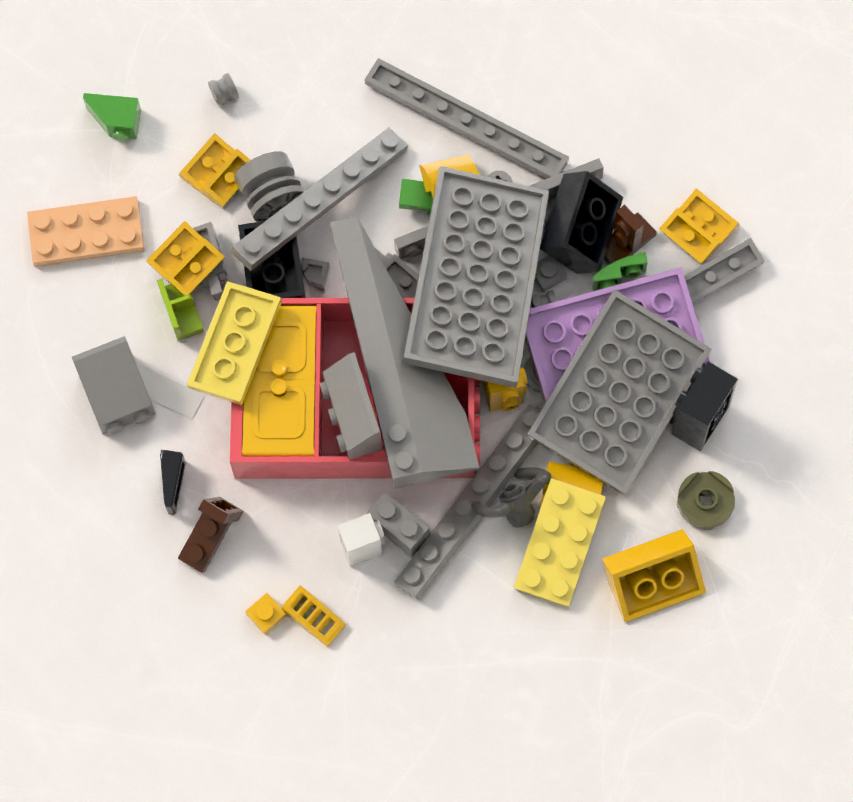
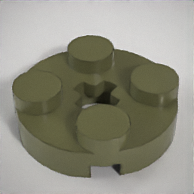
M714 471L692 473L682 482L678 491L677 508L680 514L689 524L704 530H711L725 523L731 516L735 506L732 484L726 477ZM708 493L713 496L711 499L713 504L711 506L700 504L701 499L699 495L706 496Z

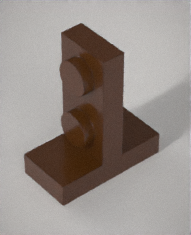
M624 204L616 211L614 231L604 259L611 264L635 254L656 236L657 231L638 212L634 215Z
M222 497L203 499L198 508L202 514L178 556L179 560L201 573L206 571L231 523L239 521L244 512Z

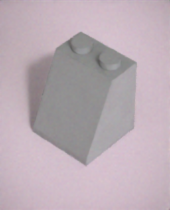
M125 336L72 356L73 363L102 434L118 433L124 429V426L134 422L136 424L143 423L149 420L151 415L156 414Z

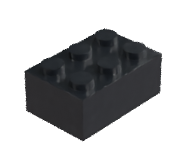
M588 171L563 174L540 249L576 274L599 272L614 229L616 211L620 209L624 197Z
M265 221L238 225L240 240ZM297 236L250 271L244 265L246 286L248 288L281 298H306Z
M709 361L703 369L698 367L690 379L691 384L687 390L688 393L683 390L675 403L674 416L670 422L673 424L671 434L701 452L730 407L738 379Z

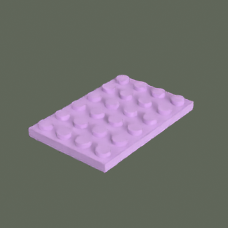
M682 268L531 308L525 338L544 402L546 403L614 289L704 344ZM708 356L704 361L703 365L701 366V369L704 368L708 361L710 362Z

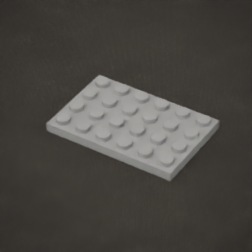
M614 289L526 436L622 495H626L673 416L678 397L683 390L687 392L691 384L690 379L698 367L701 368L711 348Z

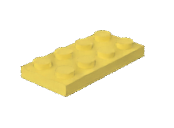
M227 281L187 382V387L242 405L281 306V297Z
M552 478L550 479L514 589L569 607L606 499L605 496Z

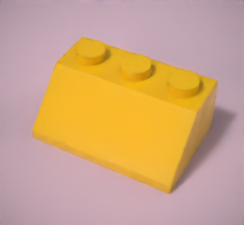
M683 529L602 558L609 586L624 622L706 593L694 544Z

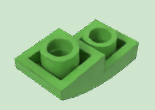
M646 252L622 258L600 270L593 276V291L621 284L622 276L636 278L641 276L642 273H646L648 264Z

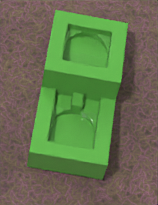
M402 179L399 209L427 211V215H430L433 202L431 191H425L423 181Z

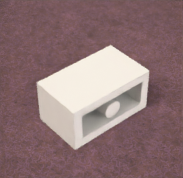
M370 513L337 525L340 542L350 566L382 555L381 545L385 544L384 533L379 520L373 521Z

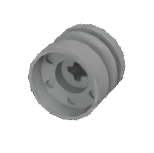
M274 151L253 158L244 164L234 176L242 196L247 198V206L251 210L252 217L256 222L268 220L305 191L301 187L299 178L294 176V168L287 154L282 151Z

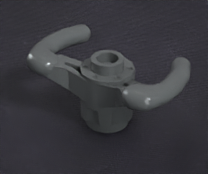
M537 467L520 468L514 474L517 479L533 478L525 486L510 484L503 488V492L499 495L500 504L494 507L484 506L479 501H474L471 507L476 514L482 517L500 518L506 516L513 527L526 526L534 520L535 512L532 502L544 485L550 482L551 474L545 469Z

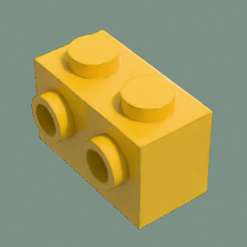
M524 367L520 368L516 388L483 381V389L490 412L500 409L511 411L518 408L520 404H523V395L527 393L526 384H528Z

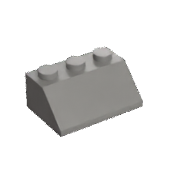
M355 352L323 371L325 382L320 383L324 400L330 398L333 407L328 409L332 425H338L341 435L336 436L341 453L346 451L349 460L383 450L380 430Z

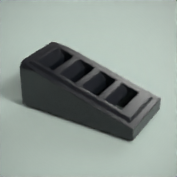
M161 450L160 460L164 505L168 514L174 515L177 510L186 461L182 452Z

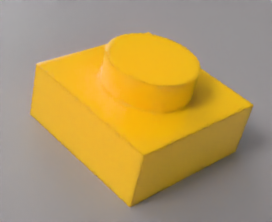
M268 593L264 594L245 611L246 615L264 635L286 617V613Z

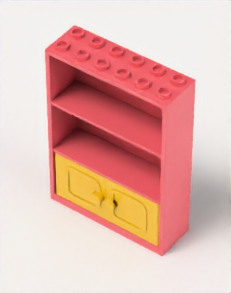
M281 298V306L242 405L231 402L230 465L234 478H391L382 437L383 450L352 460H349L346 451L341 453L336 438L337 435H341L338 425H332L328 409L333 407L330 398L324 400L320 383L325 382L323 371L346 355L355 352L378 424L348 298ZM403 298L410 313H412L414 298ZM443 372L466 413L480 467V443H474L480 442V416H474V414H480V388H474L480 387V380ZM474 471L443 478H473Z

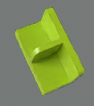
M162 279L157 280L177 341L204 332L192 295L183 296L171 284L164 286Z

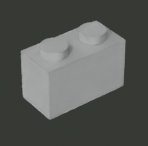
M387 492L367 512V514H371L373 521L379 520L384 536L411 558L430 535V527Z

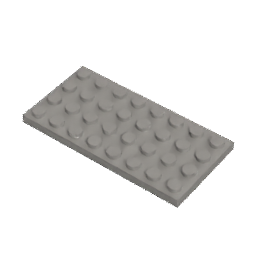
M440 166L402 363L516 388L549 195L548 190Z

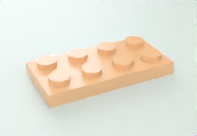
M137 196L27 212L34 267L144 251Z

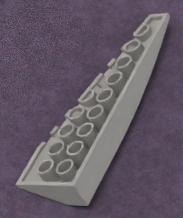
M358 216L330 222L394 489L480 469L466 413L444 373L402 363L411 313Z

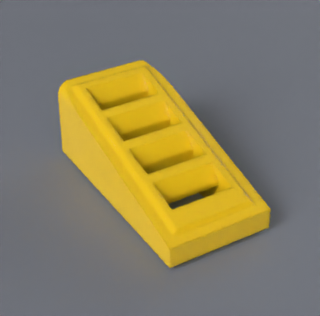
M301 585L282 606V610L286 615L326 647L334 641L346 626L340 618ZM303 598L306 602L296 612L294 607ZM311 606L316 608L307 619L303 618ZM322 613L325 617L314 627L312 625L313 622ZM331 620L334 625L323 635L321 631Z

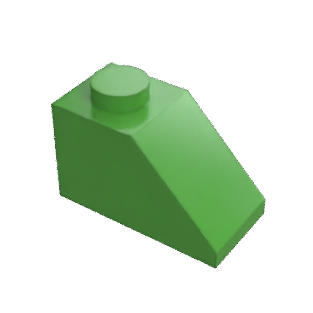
M90 93L83 94L86 109L109 137L120 141L137 139L141 114L138 98Z

